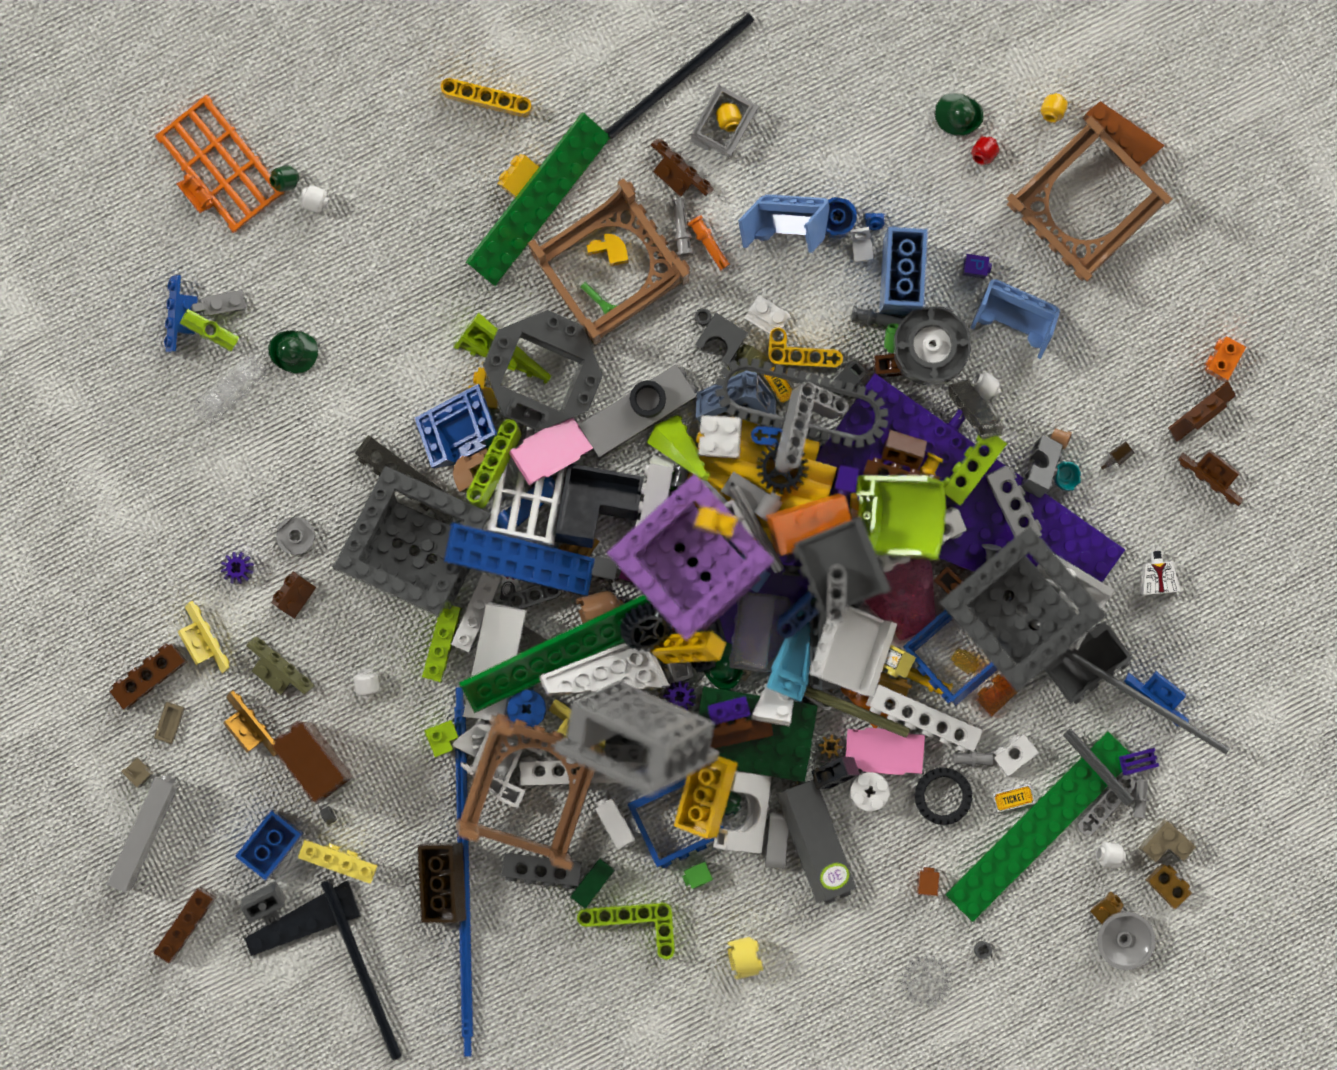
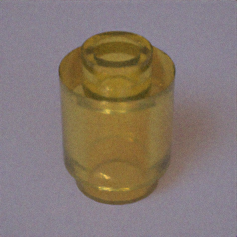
M959 647L950 659L953 665L966 674L970 672L974 674L980 665L977 663L979 659Z

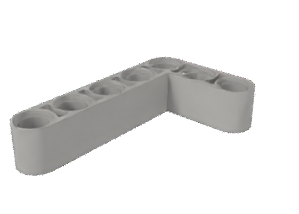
M804 382L792 390L775 461L778 471L787 473L800 464L811 412L814 411L829 419H836L848 411L849 405L846 399L810 382Z

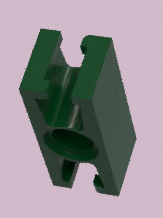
M599 858L570 898L586 909L615 869Z

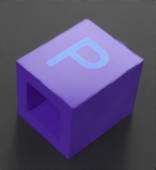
M966 254L962 275L985 279L987 274L991 273L992 268L989 257Z

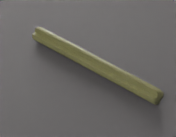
M807 685L804 695L902 737H907L910 729L823 691L811 688V686Z

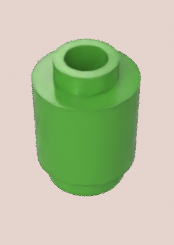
M896 323L889 324L885 330L884 348L889 353H894L893 338L899 326Z

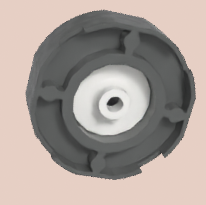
M937 306L923 307L922 310L915 309L901 321L893 338L895 363L899 370L915 383L921 385L947 383L963 370L971 353L969 329L964 321L955 315L953 311L945 307Z

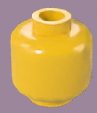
M1061 94L1047 95L1044 98L1040 113L1047 122L1056 123L1064 118L1068 103Z
M730 102L722 103L715 113L719 127L727 132L735 131L742 119L739 107Z

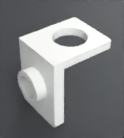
M869 227L851 230L855 263L874 260ZM858 233H865L864 235L856 236Z

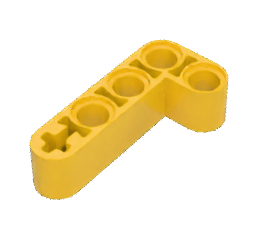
M774 327L770 331L768 357L774 364L838 367L843 362V355L837 349L786 346L787 334L783 328ZM775 331L783 332L782 340L775 341L773 333ZM780 350L782 352L781 359L774 360L771 356L772 352ZM799 351L801 353L800 360L793 361L791 359L792 352ZM818 352L820 354L819 361L812 362L810 360L811 353ZM823 352H826V356L829 357L836 353L839 360L837 359L835 363H832L831 359H825L826 363H823Z

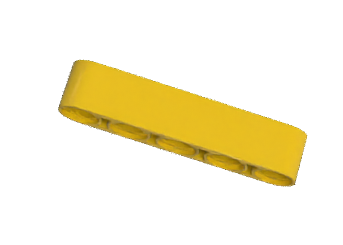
M446 78L440 84L443 96L451 100L519 117H527L532 112L531 102L524 96L452 78ZM453 85L455 88L452 92H446L445 87ZM470 89L473 91V94L470 97H465L463 92ZM484 94L491 95L489 101L484 102L481 100ZM505 98L509 99L510 103L507 106H501L500 101ZM521 103H526L528 105V108L525 111H521L518 109V106Z

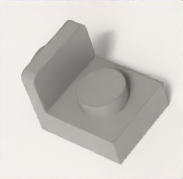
M690 662L661 665L668 683H675L694 677Z

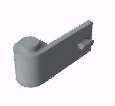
M734 471L721 492L733 499L730 490L735 486H740L754 513L766 521V515L778 512L783 504L780 502V496L773 492L769 495Z

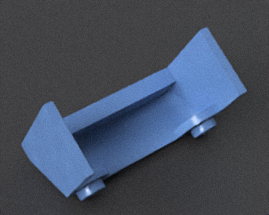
M764 195L760 197L738 220L743 248H747L754 239L767 241L774 233L806 235L808 252L813 253L825 239L829 214L828 199L785 195Z
M991 280L970 328L974 330L977 322L987 325L992 324L993 320H996L1027 334L1030 345L1034 348H1040L1037 358L1041 359L1053 336L1060 310L1057 306L999 280Z

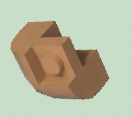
M485 448L471 457L462 456L457 460L453 468V477L459 492L467 493L489 449ZM498 462L492 463L491 467L497 465ZM485 479L482 483H487L489 479Z

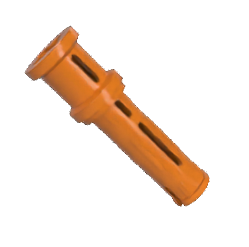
M702 215L691 220L687 225L692 227L697 235L696 239L702 241L721 271L726 266L728 267L730 263L711 236V229L707 228L702 220Z

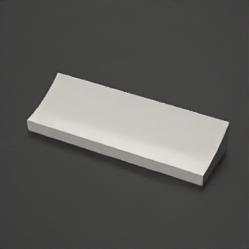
M492 602L486 604L471 677L518 655L526 610ZM509 697L475 714L466 699L463 717L490 720L491 716H497V713L505 715Z

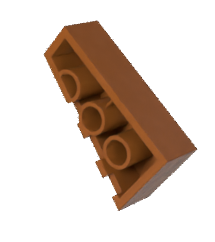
M1101 101L1083 117L1086 120L1092 116L1140 168L1165 146ZM1117 156V158L1125 165V167L1132 174H1134V172Z

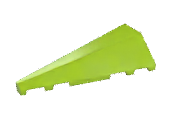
M478 312L453 347L457 350L459 348L470 352V355L475 356L477 354L486 358L498 329ZM516 345L507 369L526 373L527 377L531 378L534 376L544 380L543 383L547 384L551 375Z
M675 415L655 425L647 443L691 473L696 474L700 479L707 481L710 475L705 472V464L698 457V449L692 437L686 432L688 428L682 423L683 418Z

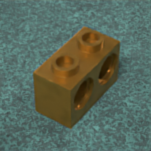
M1161 864L1146 881L1172 908L1176 909L1192 894L1189 890L1190 885L1184 879L1179 880L1175 876L1177 872L1172 866ZM1162 873H1166L1168 876L1165 883H1160L1159 876ZM1175 887L1181 889V894L1178 897H1174L1172 894Z

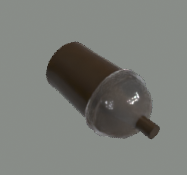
M1125 441L1111 452L1106 453L1103 459L1104 465L1101 469H1118L1135 452Z

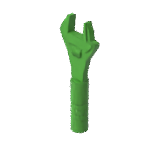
M586 282L580 286L602 308L604 314L617 307L604 301Z

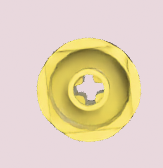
M746 937L727 942V945L731 946L730 949H727L732 971L736 970L737 975H734L735 980L759 975V971H763L761 959L758 960L756 952H759L756 940Z

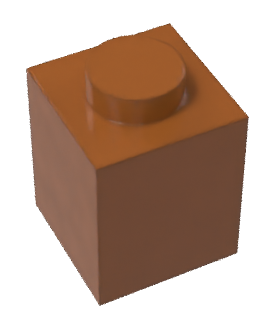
M923 867V870H918L917 894L938 896L939 872L935 871L933 867Z

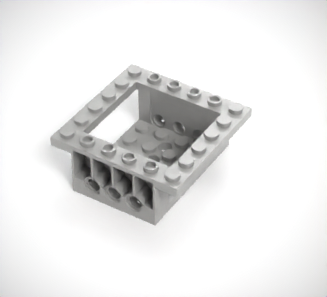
M619 680L572 702L567 738L555 743L554 751L560 753L563 757L575 760L580 765L592 768L595 772L609 776L610 779L617 780L625 784V786L634 788L642 794L649 796L717 760L719 755L718 751L710 748L713 722ZM621 732L628 738L636 739L646 746H651L647 774L643 775L589 750V748Z

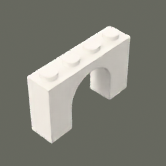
M735 772L730 791L740 792L746 797L749 807L748 816L744 824L737 829H719L718 837L714 839V848L752 853L762 852L772 776Z

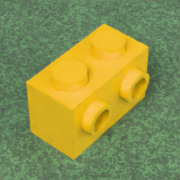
M523 154L516 155L511 160V166L507 171L505 170L501 173L497 183L513 198H516L539 168L537 164Z

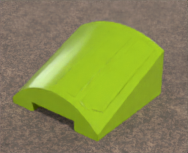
M858 476L856 495L859 496L858 517L860 516L876 555L937 560L945 529L946 501L944 482L928 476Z

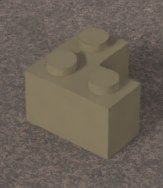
M1163 820L1138 849L1153 862H1157L1167 850L1179 860L1184 861L1196 846L1169 821Z

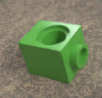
M705 861L684 870L685 875L682 876L686 887L690 885L691 889L713 880Z

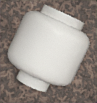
M313 185L304 188L300 198L303 208L315 213H320L323 208L327 209L330 198H327L325 189Z
M988 372L978 373L971 383L973 386L972 391L986 401L991 398L995 399L1001 391L999 389L1000 381Z
M372 669L359 670L353 678L356 694L362 695L365 699L374 697V694L380 690L378 674L373 672Z
M1104 842L1096 850V860L1102 867L1119 868L1126 860V852L1118 843Z

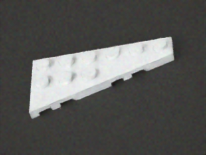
M625 643L540 676V681L547 696L593 693L618 680L639 690L669 688V683L656 656L650 652L651 648H648L646 652L643 649L638 652L636 649H631Z

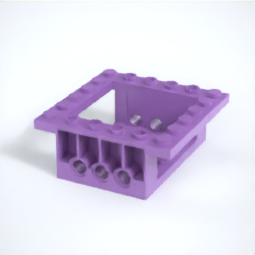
M696 474L607 552L686 641L699 629L704 632L761 580L760 574L774 562L773 558L738 520L732 537L728 538L747 557L745 561L720 534L715 532L711 534L694 528L699 512L695 507V501L700 507L715 509L718 512L733 516ZM683 543L685 551L683 553H676L674 550L676 544ZM691 557L698 559V565L694 568L687 565ZM703 572L711 573L710 581L703 582L700 579Z

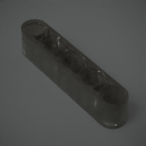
M968 380L948 385L951 400L962 411L964 417L983 440L1003 435L1001 421Z

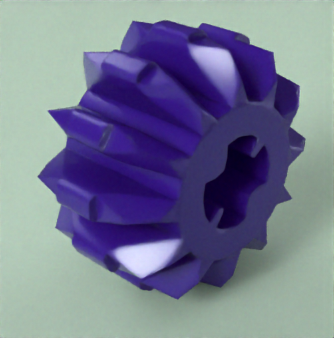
M232 552L233 559L226 555L225 558L228 560V563H221V565L226 566L225 569H221V573H227L224 579L228 580L231 578L230 582L232 584L236 582V579L239 584H242V577L248 581L249 577L246 574H253V571L248 570V568L253 567L254 564H247L251 558L249 556L244 558L243 552H240L239 556H237L236 552ZM235 564H237V565H240V564H241V566L239 567L240 570H241L240 572H237V571L234 572V570H235L234 565H235Z
M678 681V687L675 686V683H671L674 689L665 688L666 691L670 692V695L665 694L663 698H670L667 701L668 703H673V705L680 708L683 706L684 710L688 711V707L685 704L688 703L690 706H693L694 703L689 701V698L696 699L695 695L689 696V693L693 692L694 688L687 691L688 682H686L684 688L681 687L682 681ZM677 691L685 694L683 702L675 701L674 697H676Z

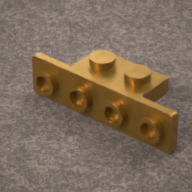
M233 690L229 692L226 698L237 712L224 721L223 724L246 753L250 752L260 743H263L272 756L275 757L277 754L271 747L275 744L274 738H271L267 733L268 730L265 725L258 722L253 710L246 707L243 703V698L238 693H235Z

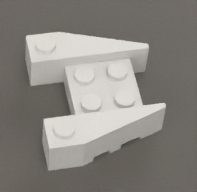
M489 724L477 725L478 728L487 731L472 766L463 762L460 764L473 777H475L491 728ZM515 734L512 737L507 736V741L511 746H516L518 744V737ZM521 735L522 742L529 743L530 738L528 737V739H525L524 736ZM502 742L501 746H503V748L500 752H506L508 748H506L504 743ZM543 742L542 747H545L546 742ZM526 748L540 755L543 752V749ZM523 749L509 754L501 761L494 773L489 791L498 800L515 808L519 807L525 789L508 781Z

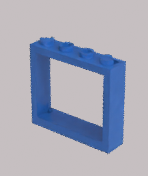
M945 609L907 642L903 648L907 653L916 657L915 662L919 665L917 670L923 676L928 675L931 679L928 682L935 690L939 688L943 692L941 695L948 704L952 702L957 706L995 673L997 668L990 663L953 695L921 660L915 651L953 619Z
M687 776L650 796L644 795L627 803L656 867L661 866L662 869L672 865L671 861L676 858L680 861L689 857V852L695 849L697 852L706 849V844L714 842L715 839H701L659 859L636 810L640 806L685 786Z

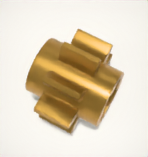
M833 734L830 735V739H826L823 736L824 743L818 744V746L823 747L821 754L828 753V758L833 753L839 756L836 751L843 748L838 746L840 738L833 740ZM828 741L830 743H835V745L833 746L834 751L826 750V743Z

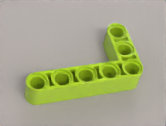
M666 902L583 908L577 915L578 923L584 927L655 921L659 957L668 960L674 955L672 909ZM661 906H665L669 910V913L664 917L660 916L657 912ZM647 908L649 910L648 917L641 918L638 915L639 909ZM622 909H627L630 912L628 919L624 920L619 917V912ZM602 911L610 913L611 918L608 921L601 920L600 913ZM584 912H588L591 915V920L587 923L583 922L580 918V915ZM661 926H668L670 933L662 936L659 933V929ZM662 946H670L672 949L671 953L663 955L660 951Z

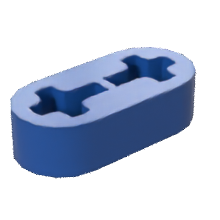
M759 426L752 430L751 438L756 444L774 446L777 439L771 438V435H778V432L782 434L783 429ZM759 430H762V433L767 434L768 438L763 437L761 441H758V438L754 435Z

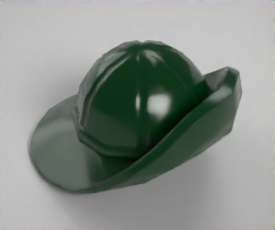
M948 93L943 95L936 104L935 121L940 129L947 134L955 136L969 135L976 131L983 123L984 114L981 105L966 95Z
M287 330L279 332L268 345L272 362L278 368L293 374L304 373L310 370L318 357L317 342L312 336L302 331Z
M727 642L720 660L714 661L715 667L703 671L715 687L723 690L733 689L740 682L744 671L740 651L733 644Z

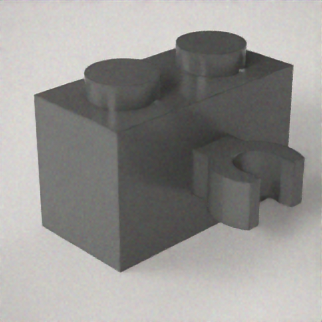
M275 881L243 897L240 908L249 923L265 916L266 924L270 925V916H274L277 921L280 920V914L277 909L284 906L285 896Z

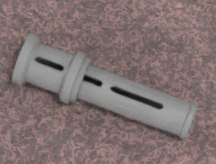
M675 198L672 200L676 225L674 239L677 241L678 247L676 254L678 257H687L694 254L690 244L692 237L688 233L684 198Z

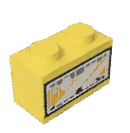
M890 645L882 671L886 668L888 669V674L896 678L898 675L906 678L916 657Z

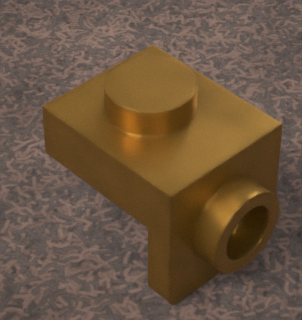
M1110 891L1090 912L1103 924L1107 918L1119 913L1124 905L1121 899Z

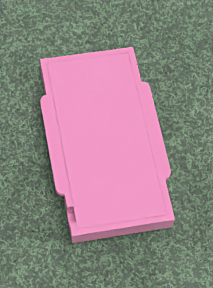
M570 418L526 438L518 448L510 450L509 455L528 484L531 485L543 477H549L578 461L581 456L590 452L593 447L574 418Z
M865 728V730L848 729L846 757H854L857 768L862 769L863 772L904 775L905 772L922 774L925 735L908 734L907 737H902L879 728Z

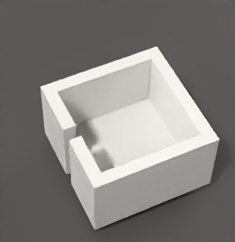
M701 416L700 433L704 437H700L699 455L739 459L742 419Z

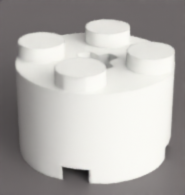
M861 773L850 784V798L862 810H878L886 804L889 798L888 783L877 773ZM872 786L871 789L874 791V794H870L867 797V793L864 790Z

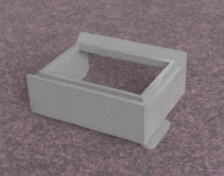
M719 84L691 133V142L704 150L711 148L731 159L754 114L757 113L759 105L738 96ZM721 94L747 108L726 147L700 133Z

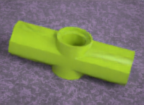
M189 309L186 310L180 321L181 325L196 332L203 339L210 340L230 352L235 347L239 338L218 326L216 322L209 321ZM207 325L213 328L214 332L212 335H208L205 332Z

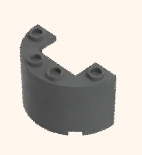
M1106 621L1096 625V628L1091 629L1087 633L1078 650L1075 648L1072 650L1112 676L1115 674V669L1121 668L1124 670L1132 664L1130 660L1133 659ZM1063 654L1044 669L1070 704L1073 702L1077 704L1085 698L1083 696L1086 693L1085 691L1089 689L1091 692L1099 686L1098 682L1102 680V678Z

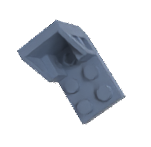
M744 371L730 378L727 392L735 404L776 415V397L756 372ZM713 385L697 392L696 419L700 423L701 416H716L726 412L729 405H726L724 408H721L718 401L723 399V396H715V390L722 389V386ZM747 413L745 420H749L750 414ZM758 417L757 423H761L762 417ZM770 419L769 426L773 424L774 420Z

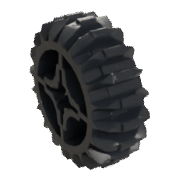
M776 442L774 443V450L767 446L770 452L768 454L764 451L761 452L765 458H758V461L763 464L756 466V469H762V472H759L757 476L765 477L760 482L761 484L768 482L765 487L767 490L774 486L772 489L773 493H776L777 488H780V494H784V488H787V492L790 494L791 486L798 490L799 488L796 483L799 482L803 485L804 482L800 478L808 477V475L803 473V470H809V467H803V464L808 463V460L800 461L799 470L794 479L790 471L787 472L789 476L785 473L777 472L776 465L771 473L767 474L769 459L772 457L774 462L776 461L779 448ZM783 475L789 483L778 484L771 479Z
M647 602L644 606L638 604V608H632L630 613L626 612V618H622V624H620V634L625 644L629 645L631 649H636L638 652L641 649L646 652L648 648L653 650L654 646H660V642L666 641L665 637L670 636V630L672 629L671 623L653 603L649 605Z

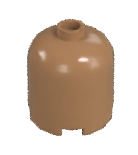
M602 591L576 599L577 604H581L582 608L578 610L582 624L623 605L622 599H617L616 595L610 591Z

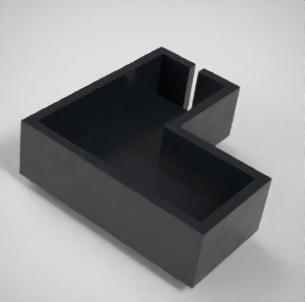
M574 464L569 465L554 542L593 549L599 514L637 520L644 476Z

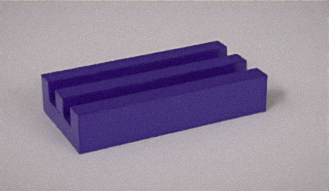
M1155 748L1119 756L1123 775L1159 767L1155 760L1157 759V755H1154ZM1149 754L1147 758L1125 762V759ZM1150 761L1151 763L1146 766L1127 770L1128 766Z

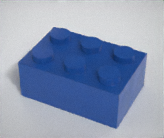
M271 810L235 857L262 879L267 880L304 833L276 810Z

